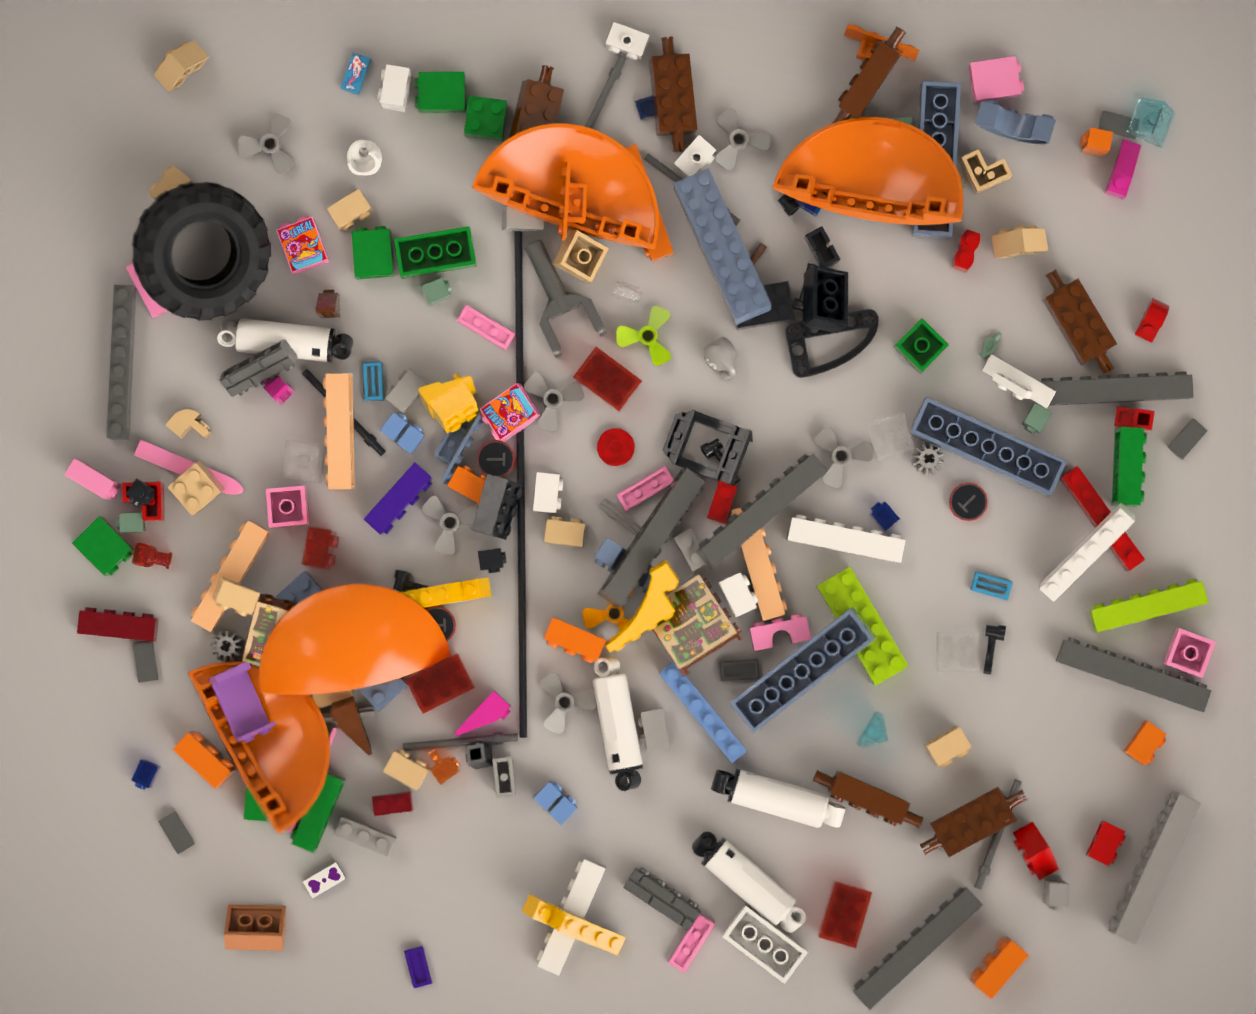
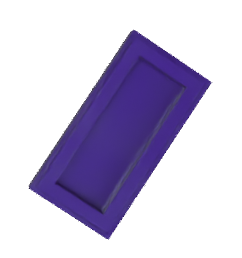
M423 946L404 950L413 989L432 984Z

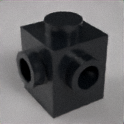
M136 478L126 495L130 497L128 501L134 505L139 506L141 504L146 506L154 499V492L156 490Z
M501 548L478 551L480 571L488 570L489 573L500 572V568H504L503 564L507 563L506 553L502 552Z
M477 742L471 746H466V762L468 766L474 769L493 766L492 747L484 742Z

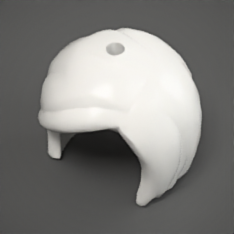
M360 139L354 141L347 152L349 170L356 175L370 176L379 170L382 162V152L379 146L370 140Z

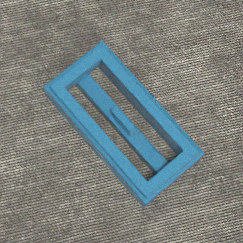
M382 362L362 363L364 401L384 400ZM367 366L371 367V397H368ZM375 366H378L379 396H376Z
M975 572L970 590L1008 600L1013 582ZM978 577L1007 584V588L979 581ZM976 584L1003 591L1005 595L976 588Z

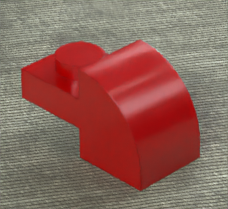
M1152 298L1135 331V335L1152 343L1166 319L1170 306Z
M1117 407L1114 426L1144 428V431H1152L1155 411Z

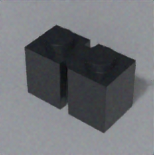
M823 226L805 235L804 239L811 252L816 251L814 257L819 266L829 268L841 260L833 245L827 248L826 245L830 243V239Z

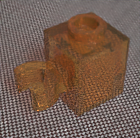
M436 749L428 753L436 764L430 768V771L440 785L460 771L458 767L461 765L455 756L451 758L449 755L442 759Z

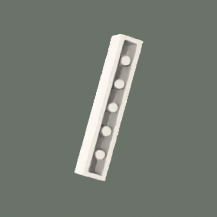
M1120 503L1040 583V590L1054 602L1135 522V515Z
M796 515V518H791L787 541L901 563L905 540L901 539V535L890 534V537L883 536V532L871 530V533L863 532L864 528L857 526L848 529L845 528V524L834 522L833 525H828L826 520L815 518V521H809L807 516Z
M585 858L583 862L579 861L575 872L578 873L576 879H571L567 888L570 890L568 897H563L559 907L584 919L606 867ZM553 929L552 933L548 932L544 943L547 944L544 951L540 950L536 959L539 961L538 967L559 975L575 938Z

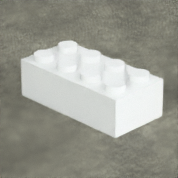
M744 904L722 934L723 938L784 984L808 953L807 950L746 904Z

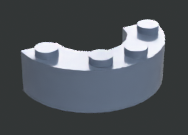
M981 101L975 123L982 129L1019 142L1037 145L1049 144L1056 122L1053 116L1048 114L1035 116L1028 113L1020 115L1017 114L1018 111L1002 108L996 101Z
M606 537L594 556L596 558L594 562L603 568L607 565L609 567L607 571L611 573L626 550ZM650 569L639 579L641 581L639 586L644 588L643 593L645 594L651 579Z

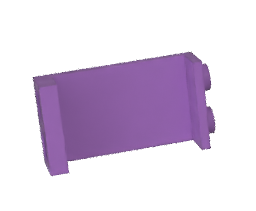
M248 661L209 678L236 742L243 740L244 743L255 739V734L260 733V735H264L270 732V727L276 725L275 721L269 723L247 672L248 669H251Z

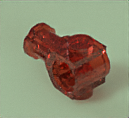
M139 542L135 545L131 562L134 565L151 567L156 564L169 569L173 553L159 552L154 546Z

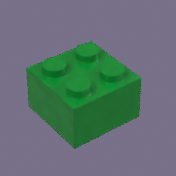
M469 96L464 136L503 142L507 100Z
M921 318L893 348L921 374L949 344Z

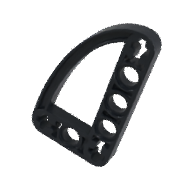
M872 309L848 313V317L852 316L856 319V324L853 327L846 326L839 333L869 328L866 337L847 354L812 368L809 365L805 339L835 333L818 330L817 333L812 334L808 331V327H804L806 336H803V332H799L797 337H794L793 334H789V331L792 330V327H795L796 330L802 329L803 321L789 324L786 328V339L793 374L798 378L818 375L835 369L856 357L874 338L879 324L878 314ZM867 313L875 317L872 323L865 320L862 321L863 325L859 326L858 314H861V318L867 317ZM796 345L803 348V354L800 356H796L792 352L793 347ZM805 357V361L802 360L801 362L802 366L806 367L807 370L801 375L800 372H796L799 363L798 361L794 363V359Z

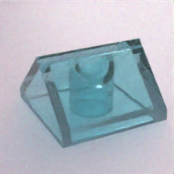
M1141 97L1127 133L1161 148L1175 112L1165 101Z
M876 711L856 743L861 747L889 741L882 713Z

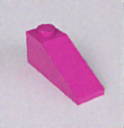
M1123 139L1105 194L1120 199L1126 197L1142 145Z
M279 376L272 380L268 378L264 382L265 386L263 388L281 405L295 392Z
M493 691L454 734L458 736L498 721L500 718L504 720L511 712L509 710L511 705L496 691Z

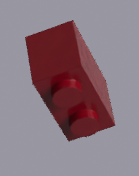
M412 791L372 796L374 816L411 812L414 810Z

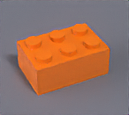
M554 617L544 636V639L547 640L546 644L555 648L560 645L565 648L564 652L575 656V653L583 655L581 659L592 663L593 660H598L606 642L603 638Z
M188 732L172 750L214 789L219 788L235 771L233 768L234 764L228 758H222L219 755L220 751L214 745H208L205 742L206 738L200 732Z
M1008 937L1005 939L1001 938L995 945L996 950L992 954L989 952L983 959L984 964L980 968L976 967L970 974L972 977L970 981L991 1000L1029 956Z

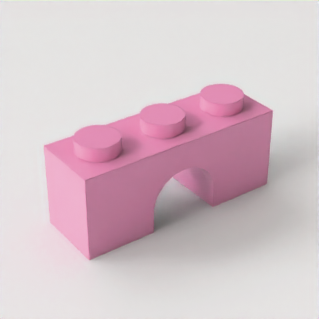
M797 614L790 616L791 620L783 621V618L771 620L772 624L764 625V622L754 623L753 628H749L754 651L773 647L772 637L778 630L786 631L790 635L791 643L810 640L811 636L807 617Z

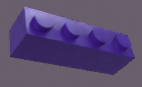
M414 462L363 520L380 535H383V533L387 535L394 527L392 523L396 519L401 520L407 513L405 509L409 505L413 506L419 500V493L422 490L426 492L433 484L431 482L433 478Z

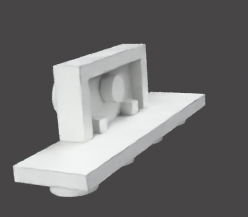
M993 354L990 355L982 370L993 377L992 380L997 382V387L1005 391L1009 389L1013 392L1012 395L1020 400L1023 398L1031 399L1045 408H1048L1056 393L1055 390Z

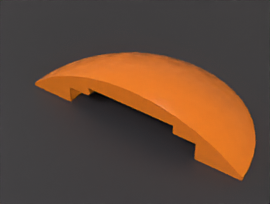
M882 117L851 118L833 123L814 132L797 145L787 156L776 175L772 187L785 195L818 208L850 217L885 223L931 225L962 221L964 208L961 179L954 162L944 148L924 131L902 121Z
M554 123L532 127L519 132L499 145L489 155L481 166L472 185L474 190L503 205L558 226L559 222L562 223V215H559V205L563 204V197H560V187L564 185V178H561L562 166L565 167L567 161H571L570 183L588 184L586 222H568L567 229L578 230L589 236L649 249H655L659 230V211L656 196L647 174L625 147L611 137L594 129L574 124Z
M339 585L324 589L303 599L293 606L275 625L261 655L259 667L260 691L270 694L305 695L363 688L418 672L448 658L450 652L438 623L423 606L412 598L396 590L379 585Z
M243 662L214 663L188 672L211 723L257 805L277 834L288 829L313 805L322 790L329 768L330 741L324 718L318 706L309 694L283 695L262 693L259 683V667L250 665L251 669H248L247 672L269 723L275 721L276 725L270 727L271 731L264 735H260V733L255 734V739L244 743L243 740L236 742L209 678Z

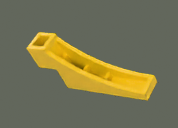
M666 559L650 568L651 579L644 599L629 622L617 634L606 641V647L609 652L613 650L619 651L629 640L635 641L641 636L642 632L654 629L658 622L661 620L666 621L674 615L675 606L665 591L669 592L678 586L679 578Z
M489 577L401 592L424 608L492 596Z
M529 894L521 911L563 934L618 955L626 938Z

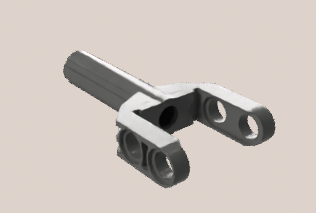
M537 240L525 247L527 255L548 297V302L539 325L555 358L562 355L561 346L548 319L561 316L579 307L581 303L600 337L607 334L592 300L565 290L542 240Z

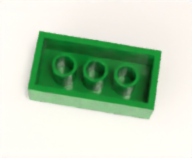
M470 226L394 239L401 279L477 267Z
M1120 427L1115 429L1111 506H1118L1122 503L1127 507L1140 506L1141 502H1144V490H1141L1142 483L1145 482V471H1142V464L1146 462V452H1143V444L1147 442V433H1144V428Z
M327 772L326 780L317 799L310 809L298 820L300 821L299 827L294 828L290 839H293L292 845L311 853L317 850L346 781L345 778Z

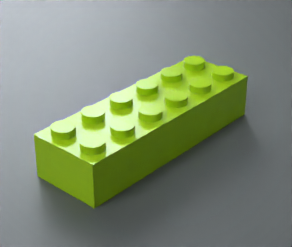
M847 567L816 586L835 620L854 607L876 635L875 640L856 653L857 658L874 686L909 667L851 567Z

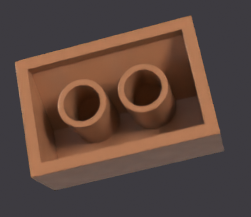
M228 905L224 930L225 949L283 951L286 906Z

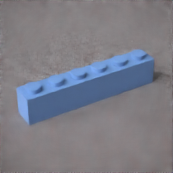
M674 662L659 672L661 677L731 763L747 752L686 675L684 677L681 675Z

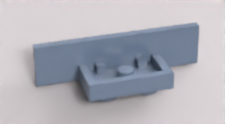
M478 415L469 431L460 427L457 431L446 433L434 454L436 458L449 464L440 480L443 484L446 481H450L454 474V471H452L456 464L459 465L464 458L462 452L465 447L469 448L474 439L471 437L474 431L478 432L483 424L481 421L482 416Z

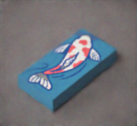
M352 53L341 85L342 90L357 95L360 94L371 58Z

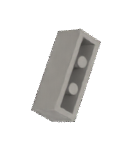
M346 816L340 818L334 833L335 836L385 856L390 855L396 837Z

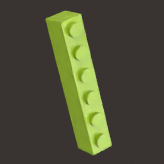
M1194 578L1185 581L1186 585L1178 586V583L1168 585L1167 590L1160 591L1159 588L1149 590V594L1141 596V593L1130 595V599L1126 601L1119 598L1111 600V605L1104 606V603L1093 605V609L1088 611L1094 633L1207 604L1209 602L1203 581H1197Z

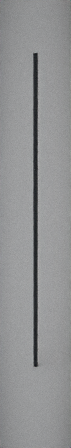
M515 231L516 383L521 384L524 388L522 231ZM524 429L517 433V483L522 485V495L517 501L520 738H527Z

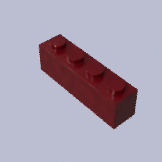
M85 607V611L79 610L77 634L156 642L159 619L154 618V614L142 613V617L135 616V612L123 611V615L116 614V610L104 609V613L96 612L97 608Z

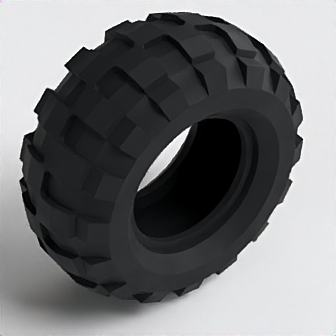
M206 181L204 183L189 182L180 184L178 187L165 191L156 197V200L149 208L144 210L139 218L140 221L132 240L134 270L147 294L160 307L165 308L172 314L182 318L187 317L197 320H212V318L219 316L225 317L236 312L237 308L244 303H249L257 294L256 291L260 284L266 279L269 271V258L271 257L268 229L255 207L233 189ZM210 221L220 224L227 232L231 246L230 256L225 267L215 276L204 280L188 279L180 275L172 261V247L178 234L185 227L195 222Z

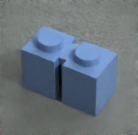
M393 412L380 431L395 442L407 427L408 429L397 444L412 455L425 438V435L422 434L424 430L416 424L411 426L407 423L409 419L399 412L397 415Z
M549 781L533 799L547 810L558 797H561L562 799L549 814L562 825L578 808L575 805L577 802L570 795L566 797L561 792L563 788L556 781L554 783Z

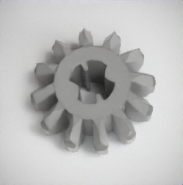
M925 443L922 444V450L918 447L915 449L919 455H912V458L918 459L912 465H920L916 470L917 472L924 468L923 475H927L928 469L931 475H934V468L940 471L941 467L938 464H944L945 462L939 459V457L944 456V453H936L940 449L939 446L932 450L933 443L929 444L928 449ZM924 455H925V456L931 455V456H932V459H931V460H933V462H932V463L929 462V463L926 464V463L924 462V460L926 459V458H924Z
M226 630L225 635L222 631H219L220 639L217 636H213L217 644H210L211 647H216V650H213L211 653H219L216 658L217 660L224 656L223 661L225 663L228 662V657H230L231 661H235L234 654L241 656L237 649L244 648V646L237 644L242 641V638L235 640L236 632L230 637V630ZM225 641H227V643H231L228 652L227 649H223Z

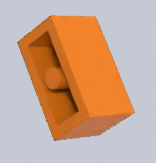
M1090 128L1081 136L1079 144L1082 147L1081 152L1104 157L1110 151L1113 132Z
M463 465V467L458 466L447 486L479 504L486 477L482 474L479 477L472 474L474 470L466 465Z
M1145 720L1123 752L1141 765L1150 764L1155 757L1153 753L1166 742L1165 736L1167 734Z

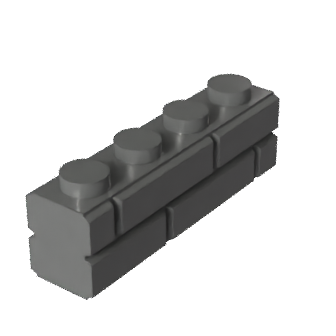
M286 339L223 371L219 379L220 383L226 388L231 397L237 394L240 396L244 395L249 388L253 386L257 388L262 385L264 380L268 378L272 380L283 370L290 371L293 369L297 360V354L290 347Z
M643 867L640 870L635 868L623 888L688 931L700 913L699 905L691 899L687 902L681 898L683 894L673 888L671 891L666 888L667 883L658 877L656 880L651 878V873Z

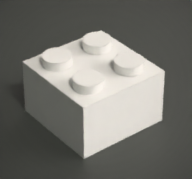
M386 64V70L382 69L381 81L383 87L379 88L378 100L383 109L406 112L412 76L409 68Z
M738 573L718 583L734 617L757 608L756 603H758L754 592H749L747 586L750 583L746 575L742 576L741 573Z

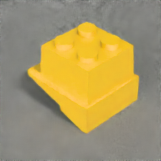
M459 373L453 375L452 378L454 380L442 384L436 382L418 389L423 406L432 419L435 418L447 434L457 431L463 423L474 420L477 414H479L476 401L472 396L477 393L470 375L461 378Z

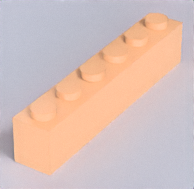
M326 374V378H323V388L326 389V397H324L323 404L327 411V416L324 417V427L327 428V435L324 437V444L327 447L325 465L328 466L325 483L328 485V489H354L353 374Z
M740 507L733 509L730 512L731 515L735 513L736 515H738L742 512V510ZM764 527L759 529L741 545L753 591L758 600L757 604L762 621L785 615V611L788 610L785 599L781 600L779 592H782L780 582L775 581L774 574L777 573L774 562L770 563L768 555H771L769 544H765L763 537L766 536Z
M249 520L241 525L238 531L241 534L237 540L234 539L230 544L229 549L231 551L228 556L222 558L219 564L221 569L218 573L215 572L210 579L212 584L209 590H204L200 597L202 602L199 607L195 606L191 612V621L209 632H214L226 609L218 607L212 598L220 576L238 582L241 585L270 534L269 531Z

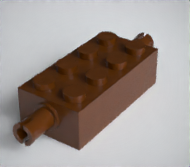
M896 26L888 40L875 43L870 51L873 53L870 58L867 57L860 66V69H862L861 73L854 75L849 83L851 88L849 91L846 89L838 99L841 102L839 107L842 110L833 123L847 120L851 115L857 119L862 115L903 53L897 46L906 34L904 30Z
M670 36L668 39L667 37L661 38L663 55L652 56L649 60L656 135H671L673 152L685 151L683 134L695 133L698 129L690 53L676 54L674 52L673 37Z
M542 65L539 81L530 79L522 81L509 138L532 127L557 123L564 89L551 86L550 81L554 70L553 67L550 66L549 68L548 65Z
M1056 269L1045 275L1054 288V293L1045 297L1042 301L1080 365L1085 364L1091 359H1096L1103 374L1114 369L1105 353L1117 345L1080 280L1076 279L1069 284H1064Z
M819 770L815 773L813 782L828 787L831 798L839 802H843V799L849 801L848 805L857 810H860L861 807L867 809L865 813L875 818H878L880 815L884 817L883 821L893 826H896V823L901 825L903 821L917 828L921 826L924 817L908 811L911 803L840 771H836L833 777Z
M996 787L931 822L930 824L936 834H934L933 838L920 843L922 849L928 845L930 846L923 850V852L927 855L929 852L941 847L944 848L948 857H951L1016 822L1017 820L1012 812V808L1027 801L1026 796L1017 798L1023 795L1024 792L1021 789L1006 798L999 787Z

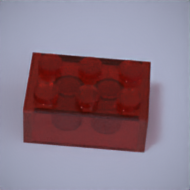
M598 347L594 348L573 376L574 380L618 413H620L642 383L641 379Z
M309 526L302 565L330 570L331 566L334 567L336 555H333L334 547L337 548L339 543V536H336L337 532Z
M459 653L406 679L422 714L476 688Z
M833 880L817 936L856 948L872 892Z

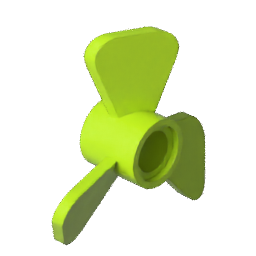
M660 306L652 307L649 324L642 327L640 331L623 325L619 326L616 330L617 345L623 348L640 341L642 345L649 346L653 365L660 366L671 359V353L657 342V330L670 319V312ZM644 332H652L654 335L651 341L644 340L642 337Z

